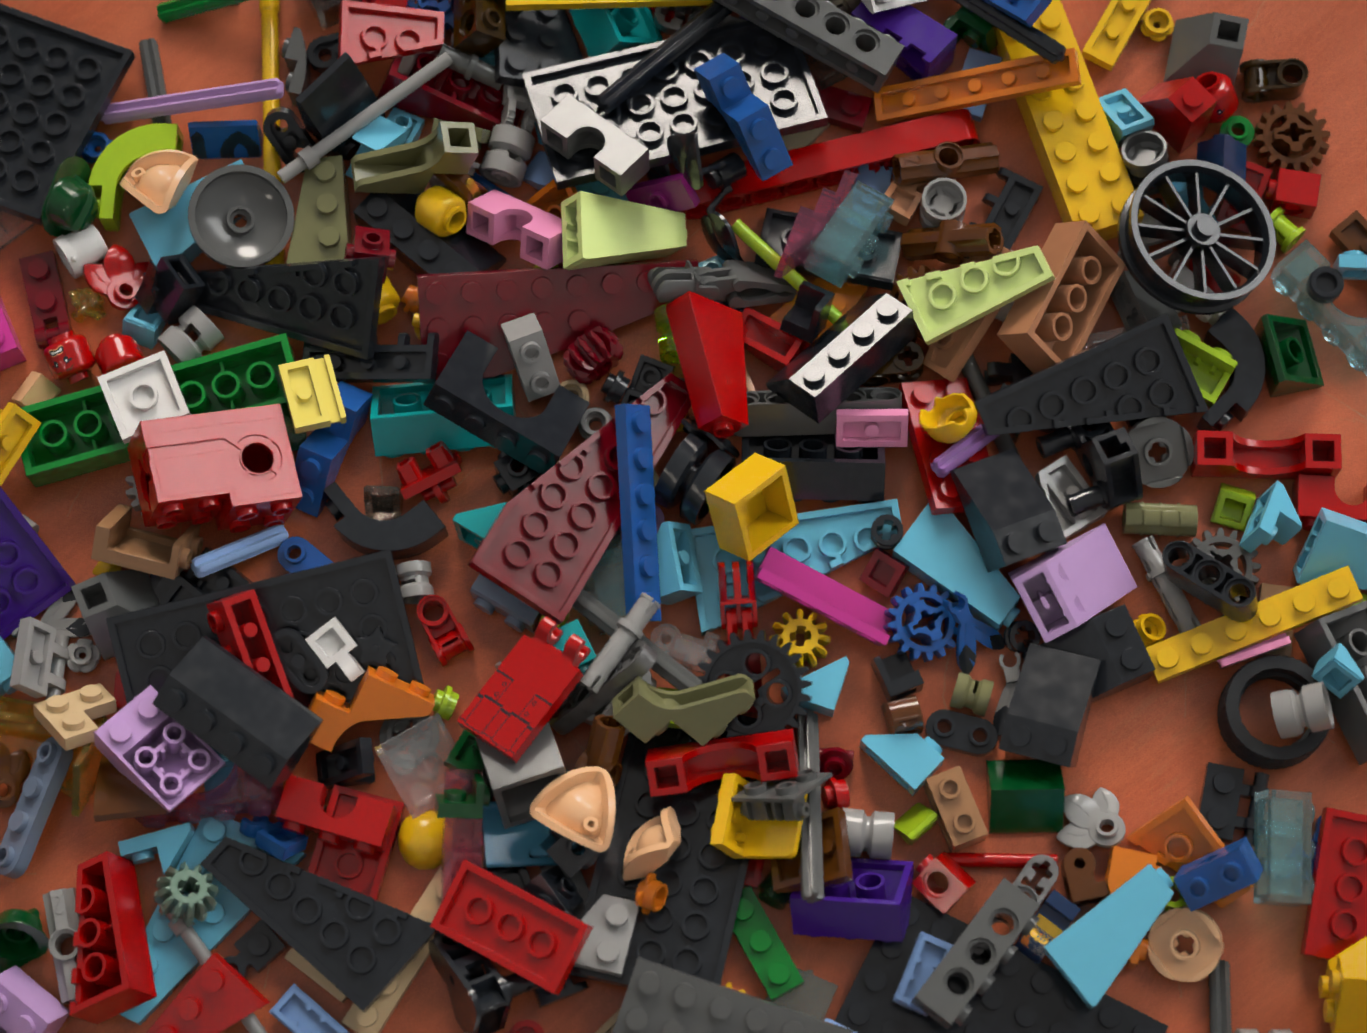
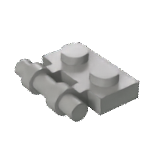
M31 616L20 619L10 687L36 699L46 696L45 700L51 696L65 693L67 681L63 678L65 665L69 660L67 648L69 637L62 634L56 635V628Z

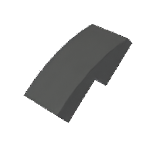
M294 27L291 38H286L284 41L282 58H285L289 70L285 90L290 96L292 105L297 106L295 99L310 86L311 69L301 29Z

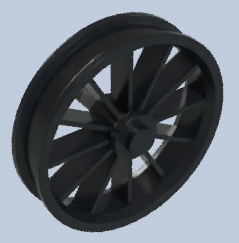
M1193 159L1177 160L1154 169L1128 197L1118 220V244L1130 274L1150 296L1162 304L1184 313L1210 315L1221 313L1237 306L1265 279L1275 258V228L1270 213L1260 196L1237 174L1207 161ZM1172 182L1187 183L1188 208ZM1199 186L1217 194L1206 214L1201 213ZM1157 187L1171 211L1147 196L1146 193ZM1223 198L1238 214L1217 223L1212 216ZM1139 209L1165 226L1138 223ZM1244 220L1251 237L1220 233V231ZM1141 237L1175 242L1149 254ZM1229 248L1254 250V264ZM1170 253L1172 254L1168 258V263L1171 267L1177 260H1180L1171 277L1154 262ZM1188 259H1192L1194 289L1176 281ZM1223 263L1247 278V281L1240 287H1237ZM1205 265L1222 290V293H1207Z

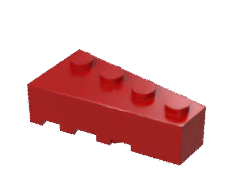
M106 851L77 865L75 912L79 913V926L77 932H74L73 946L77 947L78 951L77 968H73L71 973V984L76 985L75 1001L70 1002L69 1016L95 1024L106 1021L157 997L135 864L131 860Z

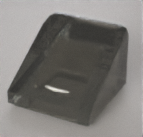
M364 486L365 515L375 520H392L402 516L403 496L400 488L393 486Z

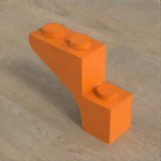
M368 665L350 704L345 702L346 698L333 690H326V692L318 691L314 694L308 709L323 719V722L310 743L331 752L341 734L352 725L362 721L428 716L435 706V697L430 693L431 689L420 682L411 681L409 684L398 679V674L389 668L378 666L375 669Z

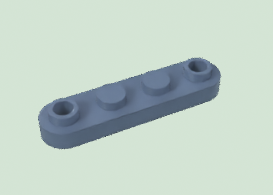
M53 737L48 738L39 746L30 774L23 784L21 796L14 812L9 818L7 830L0 844V875L16 879L27 870L72 761L73 749L65 751Z

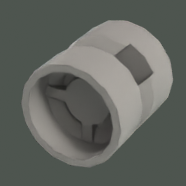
M495 125L488 141V148L491 151L484 153L479 168L480 175L500 186L520 187L527 170V165L524 161H528L531 158L536 143L534 136L512 125Z
M947 177L937 178L929 182L924 188L919 209L921 226L923 228L939 227L940 222L946 219L963 222L967 204V195L963 186L956 180Z
M192 305L178 318L179 326L171 325L157 338L166 352L177 363L202 357L203 350L211 351L224 339V336L201 310ZM191 331L198 336L195 342L187 335Z
M1323 681L1303 685L1299 694L1293 689L1271 692L1273 716L1281 739L1299 736V734L1304 732L1305 727H1308L1313 733L1334 729L1332 707Z
M843 808V811L846 813L850 856L859 857L864 851L868 853L870 858L891 860L895 813L874 811L871 816H866L864 810Z

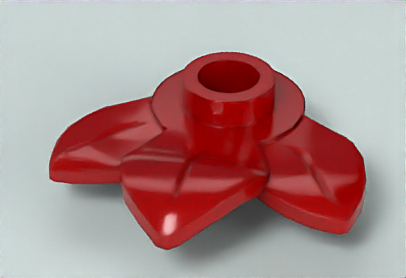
M114 244L108 249L103 265L85 264L83 266V274L93 292L107 296L109 303L115 309L126 311L139 304L135 295L142 284L143 273L147 270L148 262L135 263L133 256L127 249ZM119 289L127 290L130 293V295H122Z

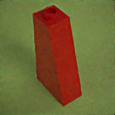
M688 291L666 305V313L698 429L713 433L718 438H728L749 425L742 312Z

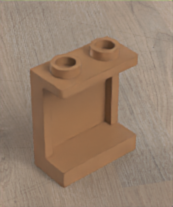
M118 504L96 525L91 559L175 580L184 569L187 570L192 559L201 553L203 537L199 536L200 525L192 524L179 539L129 527L132 507Z

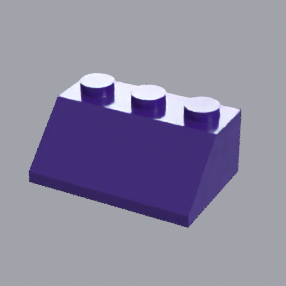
M851 858L853 881L824 887V898L822 901L807 903L801 897V891L791 892L790 908L793 934L838 937L848 940L868 939L883 942H903L910 920L914 863L913 861Z

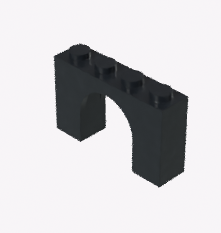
M467 330L423 405L543 475L561 457L590 403L559 385L541 414L522 418L505 413L490 401L484 391L482 382L483 374L498 348Z

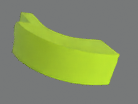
M155 123L136 127L121 134L102 151L92 168L89 185L93 187L98 202L96 218L101 221L106 231H120L122 201L125 189L119 183L131 165L142 156L154 151H182L183 135L178 124Z

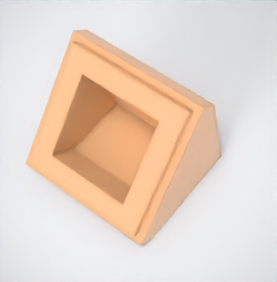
M32 371L11 399L24 407L56 398L61 390L42 373Z

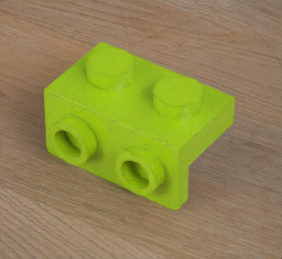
M1175 328L1174 331L1207 406L1212 407L1238 362L1232 359V355L1226 350L1219 347L1212 348L1201 342V338L1194 332Z

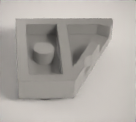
M1066 455L1036 474L1035 481L1055 509L1066 540L1100 520L1108 512L1100 506L1081 513L1076 517L1071 516L1065 502V495L1087 489L1089 485Z

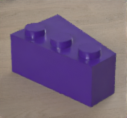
M861 2L851 12V16L862 19L870 27L883 34L892 36L897 42L904 45L895 66L910 79L918 80L942 75L953 64L958 35L913 6L907 5L871 14L865 4Z

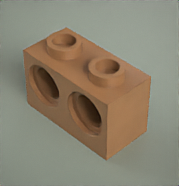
M960 765L926 778L923 788L933 811L938 815L937 821L950 852H957L985 841L988 831Z

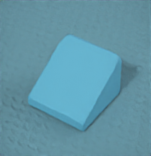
M140 304L130 309L124 317L122 335L131 336L139 345L153 349L166 322H164L159 313L147 315Z
M1341 643L1335 645L1318 660L1312 674L1315 680L1318 682L1323 681L1326 688L1340 699L1362 682L1365 677Z

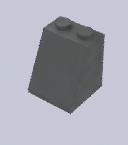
M549 721L517 763L475 736L504 829L535 820L530 815L531 803L549 783L566 773Z

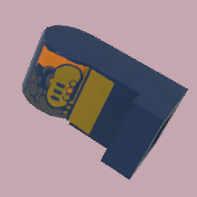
M1053 889L1036 914L1040 918L1027 937L1022 934L1015 944L1018 948L1017 950L1038 965L1046 955L1043 952L1044 947L1067 929L1081 909Z

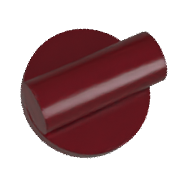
M839 747L819 748L820 773H832V777H835L836 780L847 777L853 769L854 751Z

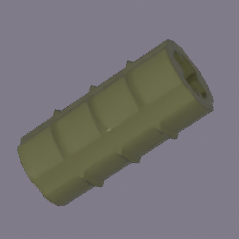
M1143 501L1129 502L1123 505V534H1140V536L1158 535L1159 537L1163 535L1176 536L1177 538L1179 536H1196L1198 527L1197 505L1180 504L1179 502L1177 504L1161 502L1144 503Z

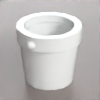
M93 224L80 232H72L53 239V244L60 259L74 279L83 275V266L85 264H97L105 258L108 251L104 239Z

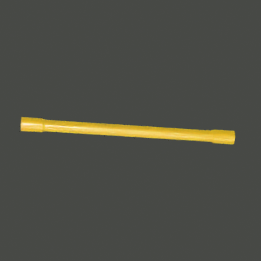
M259 0L262 36V80L279 79L278 13L280 11V0ZM280 99L263 101V123L267 114L272 109L280 107ZM279 119V120L276 121V123H277V125L280 127V119ZM263 131L264 170L281 182L276 173L281 169V158ZM284 249L274 259L263 265L284 264Z

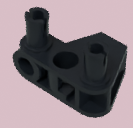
M1110 422L1068 426L1044 436L1036 437V446L1043 459L1070 448L1074 450L1093 485L1079 492L1065 495V502L1072 517L1100 506L1110 511L1115 507L1143 498L1138 451L1125 427L1114 430Z
M439 931L428 942L431 959L447 984L456 1021L464 1033H493L505 1028L512 998L541 988L516 973L504 977L499 974L487 957Z

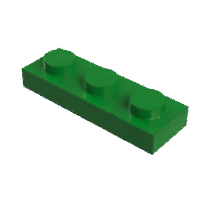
M751 886L744 888L733 933L773 1002L804 985V980Z

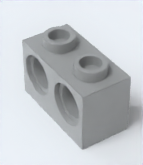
M534 312L502 323L501 327L528 402L555 393L560 382L543 330Z

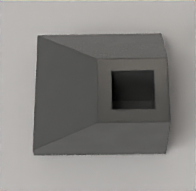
M1213 12L1176 20L1163 82L1192 76L1196 79L1203 73L1213 71L1227 75L1234 86L1249 19Z
M133 569L105 572L71 586L83 619L104 661L115 657L106 618L160 605L158 604L160 601L153 591L149 574Z

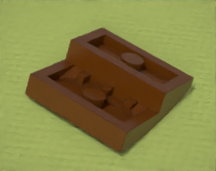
M104 755L102 756L94 796L93 817L95 822L167 814V810L121 774Z
M839 807L821 812L824 887L853 881L846 813ZM799 840L798 851L795 857L791 859H770L773 891L776 893L801 891Z

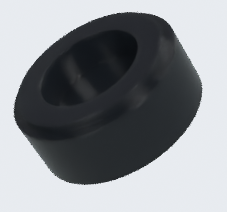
M1322 266L1311 273L1307 280L1306 289L1314 301L1328 304L1334 302L1340 296L1344 288V279L1335 268Z

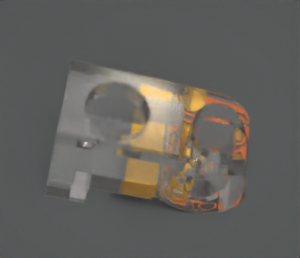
M665 623L654 628L650 641L685 668L705 674L706 672L698 664L699 662L710 663L712 661L706 651L710 649L717 653L719 652L717 641L721 639V635L707 631L704 640L680 633L677 627Z

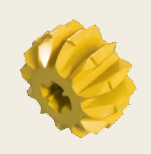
M797 609L796 619L794 620L788 612H785L782 617L785 625L774 622L772 629L780 635L778 646L782 647L786 643L791 642L792 647L789 654L793 656L802 653L803 655L797 662L798 667H803L806 660L812 668L817 667L818 662L815 656L826 658L828 651L823 646L831 643V637L822 634L827 630L826 622L814 625L817 619L815 612H812L808 619H803V610ZM796 634H804V646H796Z

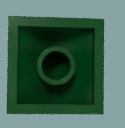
M1271 314L1261 316L1254 331L1264 351L1265 380L1270 398L1324 386L1306 320Z
M1042 760L986 761L989 834L1059 833L1063 829L1065 786L1061 765Z

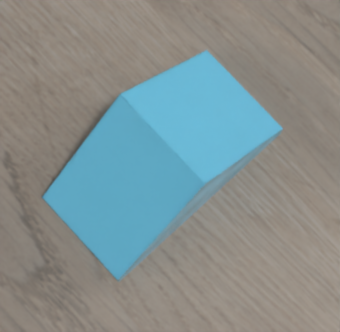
M847 656L802 677V680L813 681V685L803 688V693L812 696V700L801 702L800 705L802 707L833 717L849 668ZM784 686L781 688V697L785 702L788 691Z

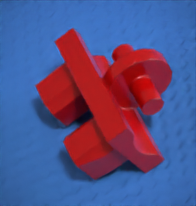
M439 441L426 449V455L431 465L421 470L414 456L397 463L396 469L401 480L400 492L405 500L421 492L425 501L437 497L441 504L450 501L447 491L457 486L453 476L462 471L460 463L463 460L458 451L452 454L443 441Z

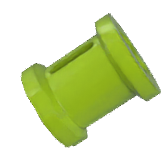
M1278 207L1270 216L1275 228L1276 242L1281 245L1280 250L1286 253L1301 239L1306 230L1303 227L1298 228L1283 215L1284 210Z

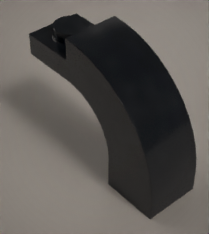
M1234 308L1229 309L1207 331L1203 343L1212 348L1219 347L1232 355V359L1236 360L1238 364L1229 377L1228 391L1201 417L1197 425L1199 430L1213 431L1216 428L1218 431H1222L1234 416L1242 422L1257 400L1264 383L1265 356L1261 342L1252 326Z
M335 481L324 489L325 495L329 500L324 505L337 521L343 518L334 525L338 535L349 546L365 555L391 549L394 560L410 558L430 550L449 536L446 526L424 500L396 519L375 520L362 514Z

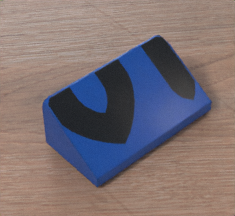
M256 120L188 123L192 152L198 159L253 158L262 156V132Z

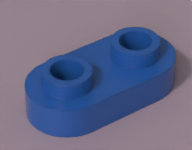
M301 537L286 539L279 546L277 553L279 563L288 573L334 563L306 539ZM293 549L301 550V555L297 559L289 557Z

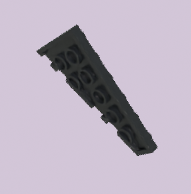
M386 256L261 265L245 268L196 270L206 286L194 306L209 315L278 335L286 333L287 337L368 360L374 357Z
M226 836L201 863L209 873H212L219 882L364 1013L437 932V930L430 927L431 923L428 921L426 922L409 915L402 910L390 907L371 897L321 876L314 875L300 867L269 856L262 851Z

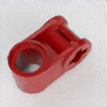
M431 594L420 600L417 605V615L442 667L448 665V660L466 650L472 652L475 650L461 623L457 621L443 597ZM439 606L444 610V614L437 621H429L425 618V612L428 608Z

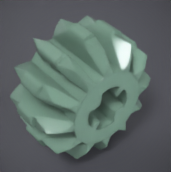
M185 861L180 864L179 871L170 866L166 869L165 877L161 876L157 880L156 887L158 891L155 892L154 901L161 904L159 909L160 916L172 914V925L176 924L179 918L184 919L187 927L192 925L194 918L203 922L207 918V912L214 911L217 902L214 898L218 895V886L211 884L213 881L212 873L200 874L202 870L200 864L196 865L194 870H190ZM184 892L190 893L189 896H184Z

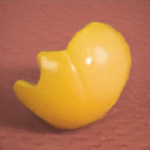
M952 393L943 398L936 397L931 411L921 409L919 413V424L937 442L953 444L966 437L977 420V408L974 402L964 393Z
M417 810L411 813L409 817H406L401 824L398 833L399 851L407 864L419 870L434 869L443 863L451 850L453 829L447 818H438L434 810Z

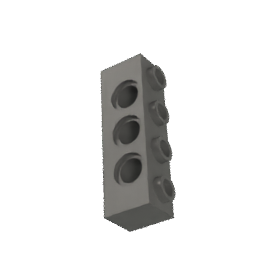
M1003 878L911 1002L947 1030L953 1022L960 1026L973 1009L968 1004L973 995L977 992L983 996L995 980V977L990 973L999 962L1005 966L1018 949L1012 943L1020 932L1027 937L1040 918L1034 914L1040 907V904ZM992 919H1005L1009 923L1010 933L1007 935L997 934L992 928ZM973 947L984 949L988 955V962L984 965L974 963L969 955L970 949ZM948 978H961L965 982L966 992L962 995L953 994L947 987Z

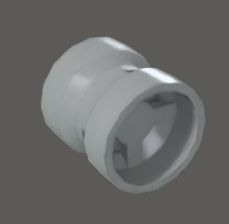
M413 560L396 565L405 604H418L425 596L434 594V587L429 582V577L432 575L431 562Z

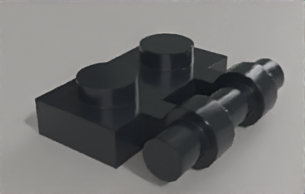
M1208 762L1206 764L1198 810L1221 841L1230 843L1233 840L1234 829L1245 831L1244 837L1248 839L1251 847H1257L1259 834L1264 832L1265 821L1262 820L1264 804L1269 801L1271 791L1267 788L1269 774L1255 772L1253 785L1242 784L1244 769ZM1240 797L1250 799L1247 817L1237 816Z

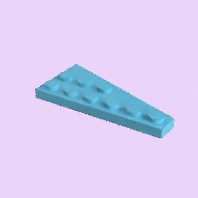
M898 499L797 513L799 523L770 546L826 575L878 548L871 540L872 524L876 518L887 514L893 515L901 521ZM884 524L882 530H877V534H883L882 539L890 540L891 535L897 534L896 529L891 531L892 525ZM714 526L691 529L703 593L695 595L701 636L721 627L717 562L725 563L728 597L733 596L732 561H739L741 594L748 595L746 560L719 548ZM769 547L752 559L754 562V574ZM755 580L757 609L784 596ZM749 603V604H741V607H742V606H746V607H751V608H752V604H751V603ZM736 604L725 605V608H736Z
M207 808L176 869L179 871L180 864L185 861L188 868L194 870V867L198 864L201 865L203 860L225 836L262 851L267 855L269 854L254 845L256 838L247 837L239 831L241 823ZM299 852L285 859L284 862L298 865L307 855ZM201 865L202 870L200 874H208L209 872ZM214 876L211 884L218 886L219 890L217 897L214 898L217 902L214 911L207 912V918L203 922L195 918L193 920L195 923L193 926L194 930L210 952L216 949L252 912ZM184 892L183 895L188 897L190 893ZM157 905L146 927L157 997L119 1014L139 1025L173 993L172 990L189 973L191 974L200 965L181 936L176 937L168 926L170 921L166 915L160 916L159 905Z

